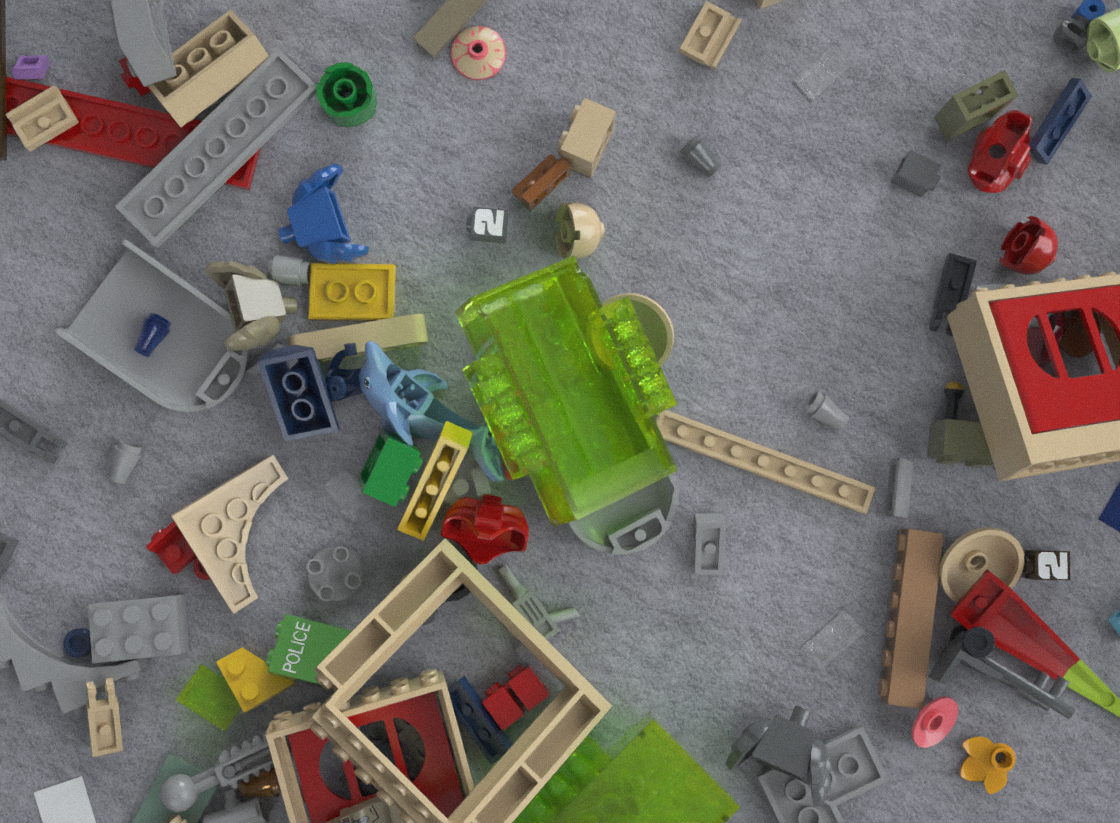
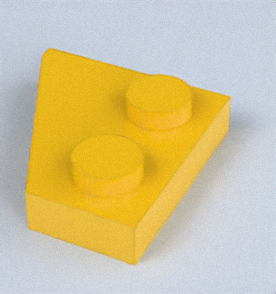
M243 647L216 662L244 714L295 685L293 680L270 674L268 672L269 666H266V662Z

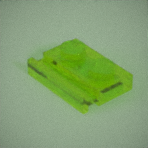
M202 664L199 665L198 670L192 675L176 698L177 702L224 732L227 731L241 710L226 680Z

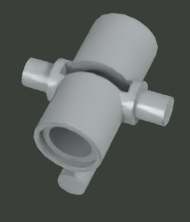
M235 789L223 792L226 804L223 805L224 809L203 817V823H269V812L263 797L259 796L241 802V799H237Z

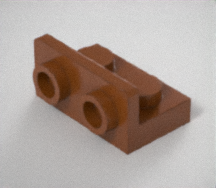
M550 154L512 189V194L531 212L571 174V165L563 157L558 160L553 154Z

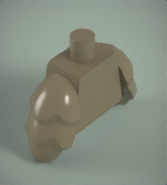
M217 261L207 265L205 269L206 274L219 287L224 288L234 329V334L226 339L223 344L228 350L248 351L257 346H266L277 336L286 314L296 313V299L294 297H282L278 283L274 280H268L266 275L256 267L243 265L235 261Z

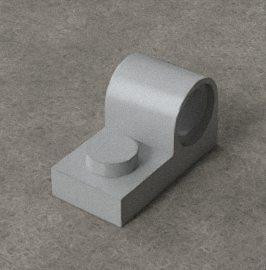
M694 513L695 575H724L726 535L724 514Z

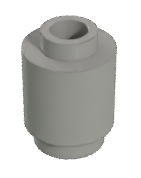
M275 255L274 260H269L267 275L272 277V280L278 284L301 286L302 283L308 284L310 279V261H304L300 257Z

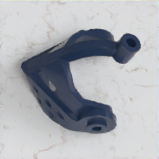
M356 343L344 344L345 349L336 353L330 363L325 384L332 403L362 393L359 381L361 368H339L341 361L345 357L357 355Z

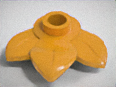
M983 736L966 739L962 745L970 756L961 765L960 777L969 781H983L988 794L1000 791L1007 783V772L1015 765L1016 756L1013 749L1004 743L994 744ZM1002 752L1004 755L1003 760L996 762V754Z

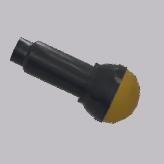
M957 381L947 383L944 388L947 399L945 419L957 420L959 400H961L965 392L963 385Z

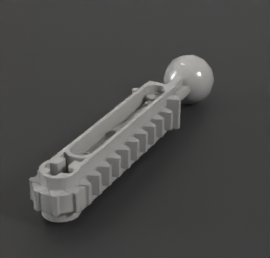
M267 731L264 732L263 739L254 736L253 744L244 741L240 750L233 746L231 754L223 750L216 765L193 777L184 774L170 776L161 786V803L167 810L173 812L186 811L194 805L198 793L219 783H221L222 787L230 784L236 789L241 778L247 783L250 780L251 773L258 777L262 768L267 772L270 771L273 760L266 738ZM286 735L285 737L289 747L291 758H293V753L291 750L288 735Z

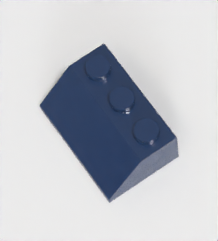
M291 345L268 350L257 361L285 442L340 430L313 347Z

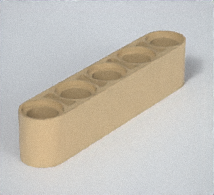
M424 314L388 318L287 337L288 346L313 347L318 363L332 361L336 353L345 349L344 344L356 343L357 355L347 356L344 359L364 356L365 344L368 341L378 344L383 352L421 346L428 343Z

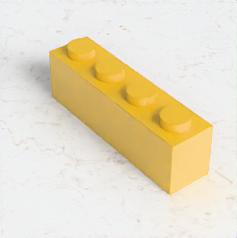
M445 422L403 512L397 528L398 531L422 541L425 540L468 450L473 432L451 422Z

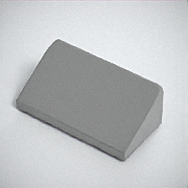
M899 458L891 461L886 515L889 517L908 518L913 462Z

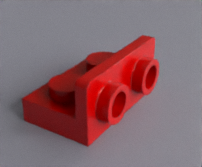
M174 521L165 529L157 531L151 537L152 541L146 545V548L150 552L156 553L172 574L178 575L196 558V555Z

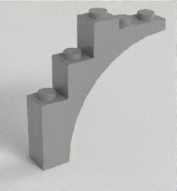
M0 592V671L14 666L23 692L34 689L37 694L53 687L62 714L73 711L76 716L87 711L86 682L93 681L96 686V700H100L98 694L105 692L104 683L106 678H113V682L124 678L125 683L142 677L141 671L150 668L147 658H140L125 663L101 665L78 662L52 652L40 645L21 628L10 613Z

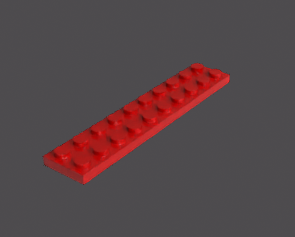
M6 76V114L51 86ZM59 88L60 93L67 101L79 123L44 144L154 169L202 121L193 119L180 127L170 113ZM7 118V135L19 138L10 119ZM260 149L223 185L250 191Z

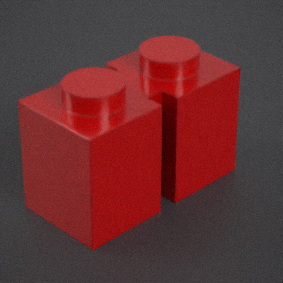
M522 664L518 665L507 674L510 678L507 682L500 685L497 681L484 691L486 697L482 703L502 730H505L524 715L523 712H525L509 690L510 687L528 711L550 695V690L530 664L526 667H523Z

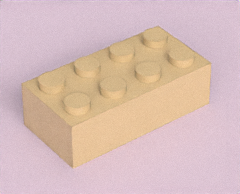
M230 9L172 53L177 76L148 85V87L179 126L182 127L187 122L192 121L208 106L216 103L220 97L232 88L237 87L269 55L255 34Z

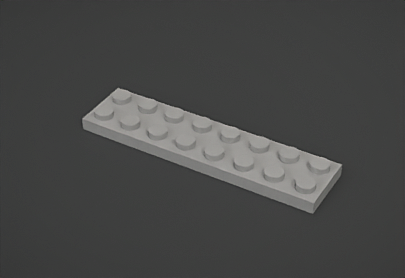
M277 48L115 207L156 248H159L317 93L316 85Z

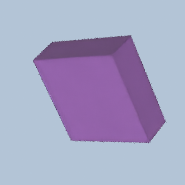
M45 55L20 56L12 69L14 79H43L50 65L48 57Z

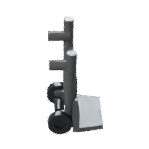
M963 625L956 626L951 631L950 644L945 646L928 676L932 680L945 685L960 663L978 673L996 678L1046 711L1052 708L1067 719H1070L1075 712V708L1060 700L1070 683L1069 681L1058 676L1049 692H1047L1044 688L1051 678L1049 675L1040 671L1032 683L988 655L994 649L995 638L988 629L983 627L967 629Z

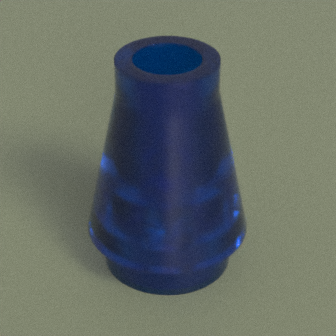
M150 313L149 317L144 318L134 350L143 356L150 357L155 348L171 332L169 329L171 322L156 313Z

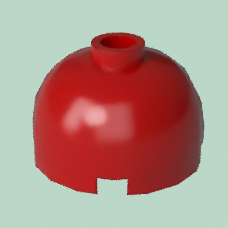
M1029 216L1026 217L1029 221L1024 224L1018 222L1012 227L1001 246V250H1006L1004 259L1000 257L1002 265L1013 272L1023 275L1037 274L1046 269L1055 261L1058 250V237L1052 227L1038 217Z

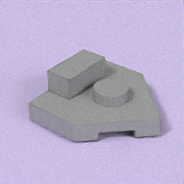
M474 455L465 456L444 498V501L450 505H453L463 497L482 500V495L484 494L493 495L489 478L479 467Z

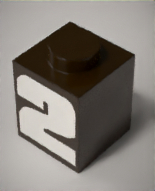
M1025 550L1023 567L1025 579L1071 581L1070 551Z

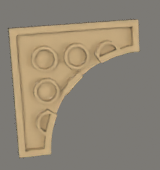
M273 454L171 515L233 614L258 598L250 581L245 560V547L252 525L251 521L260 504L279 485L288 480Z

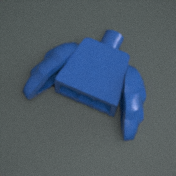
M337 163L326 166L323 169H317L308 179H303L300 182L292 198L293 206L287 210L291 224L278 229L279 236L284 244L296 240L299 247L308 250L312 257L328 264L352 262L357 258L367 255L369 251L368 246L349 243L351 239L336 194L331 190L343 172V168Z

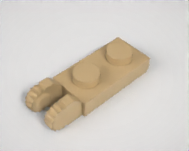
M113 678L105 679L104 686L107 698L96 700V686L93 681L86 682L88 697L86 708L92 757L123 751L117 696L115 697Z

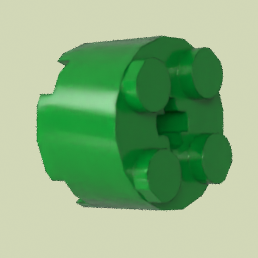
M350 62L336 63L326 68L320 82H317L316 92L317 98L327 117L340 127H357L372 119L376 113L377 93L368 73ZM350 92L351 95H350L349 97L345 98V95H344V94Z

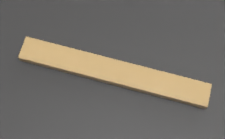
M662 408L659 410L652 429L656 438L864 515L867 514L876 487Z

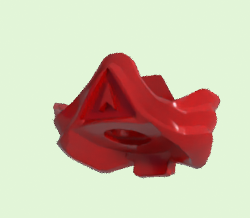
M1018 110L1009 111L997 118L986 130H982L979 133L973 148L971 162L967 168L968 176L978 190L987 193H999L1006 190L1014 178H1022L1031 161V155L1029 154L1030 146L1028 144L1031 141L1029 134L1032 118L1029 115ZM994 145H999L1004 148L1005 155L1000 159H994L989 155V149Z
M484 494L482 495V500L463 497L456 501L445 514L441 536L459 544L474 563L484 565L508 552H525L529 539V527L522 510L518 507L502 505L501 497Z

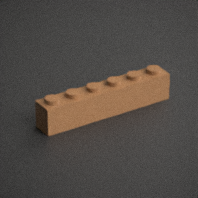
M902 529L901 534H898L895 547L896 551H899L898 563L895 562L892 569V579L895 580V588L889 595V608L892 609L891 620L887 621L885 627L888 646L882 653V666L885 667L884 678H880L878 684V694L881 696V701L889 705L923 709L944 536L942 533Z

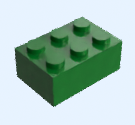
M382 428L358 477L362 493L396 507L398 501L403 502L410 488V485H407L411 473L417 474L423 460L420 458L421 452L414 443L412 446L407 445L396 434Z

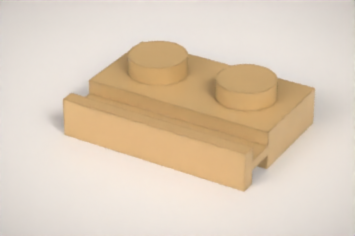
M706 1L682 43L679 53L702 65L705 64L715 71L742 19H736L727 11Z
M55 85L6 114L25 148L30 152L79 123L67 101L60 93L61 91Z

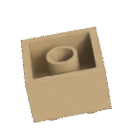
M587 98L583 99L581 106L575 105L570 116V121H572L569 132L563 131L558 143L560 147L558 154L571 165L572 170L592 178L614 130L616 111Z

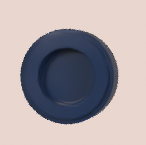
M78 628L67 633L63 646L68 655L80 658L91 653L90 630Z

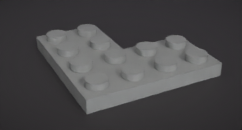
M862 725L823 742L831 757L832 771L830 773L831 788L826 793L825 801L821 807L813 806L811 772H809L807 784L771 768L756 775L779 823H844L837 805L889 781Z

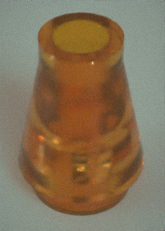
M272 767L268 772H261L258 777H251L247 783L242 780L240 782L241 795L244 798L278 797L281 789L275 768Z

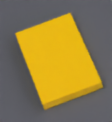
M310 263L308 319L377 321L394 318L395 264Z

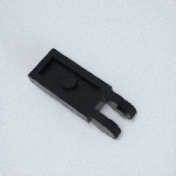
M952 253L947 254L933 306L935 310L931 317L929 330L935 332L938 330L943 311L951 313L957 308L956 305L968 299L977 260ZM948 321L946 335L953 336Z

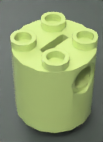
M1120 8L1095 18L1089 23L1087 28L1086 48L1092 60L1096 61L1100 68L1110 73L1120 69Z

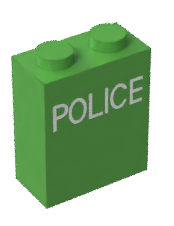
M285 614L284 621L280 620L276 627L275 638H278L275 649H270L266 659V666H269L268 672L274 676L323 688L315 679L318 674L314 669L352 631Z

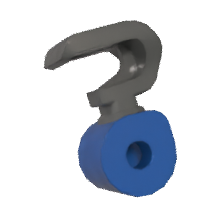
M1084 0L1074 11L1071 18L1064 20L1055 30V43L1071 54L1078 53L1087 44V41L1078 35L1088 28L1092 20L1104 15V2L1102 0ZM1065 39L1073 41L1077 46L1069 44Z

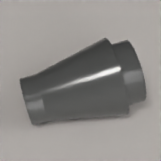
M697 136L680 150L684 155L683 159L703 172L708 178L721 167L704 139L700 140Z

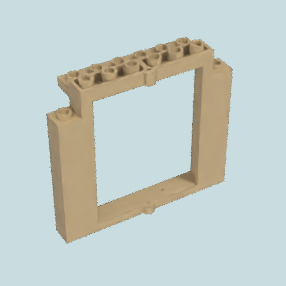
M445 538L314 669L318 674L315 677L316 681L327 691L332 688L335 692L312 714L309 720L313 723L310 729L321 740L327 737L335 745L332 751L343 762L349 759L357 767L354 773L365 784L368 785L371 782L379 790L376 795L388 807L393 804L401 812L398 817L403 823H512L609 711L612 705ZM463 583L508 628L511 635L520 640L551 671L564 687L452 814L446 818L339 709Z

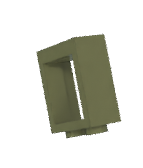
M1004 70L953 95L934 116V119L946 141H949L997 117L1019 95Z

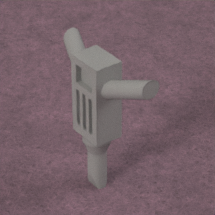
M507 564L498 570V573L512 592V597L515 601L512 604L516 610L546 640L560 632L556 623L580 617L574 607L549 614L532 590L528 591L527 588L519 583ZM520 642L515 650L523 658L528 648Z

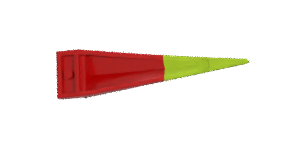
M988 569L985 570L950 610V616L967 629L972 627L988 629L995 638V646L1044 672L1055 680L1058 676L1070 682L1067 687L1120 717V699L1010 586Z

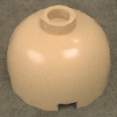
M561 203L555 218V223H560V233L555 232V241L559 255L566 259H580L593 254L605 233L604 224L600 222L597 213L583 203Z

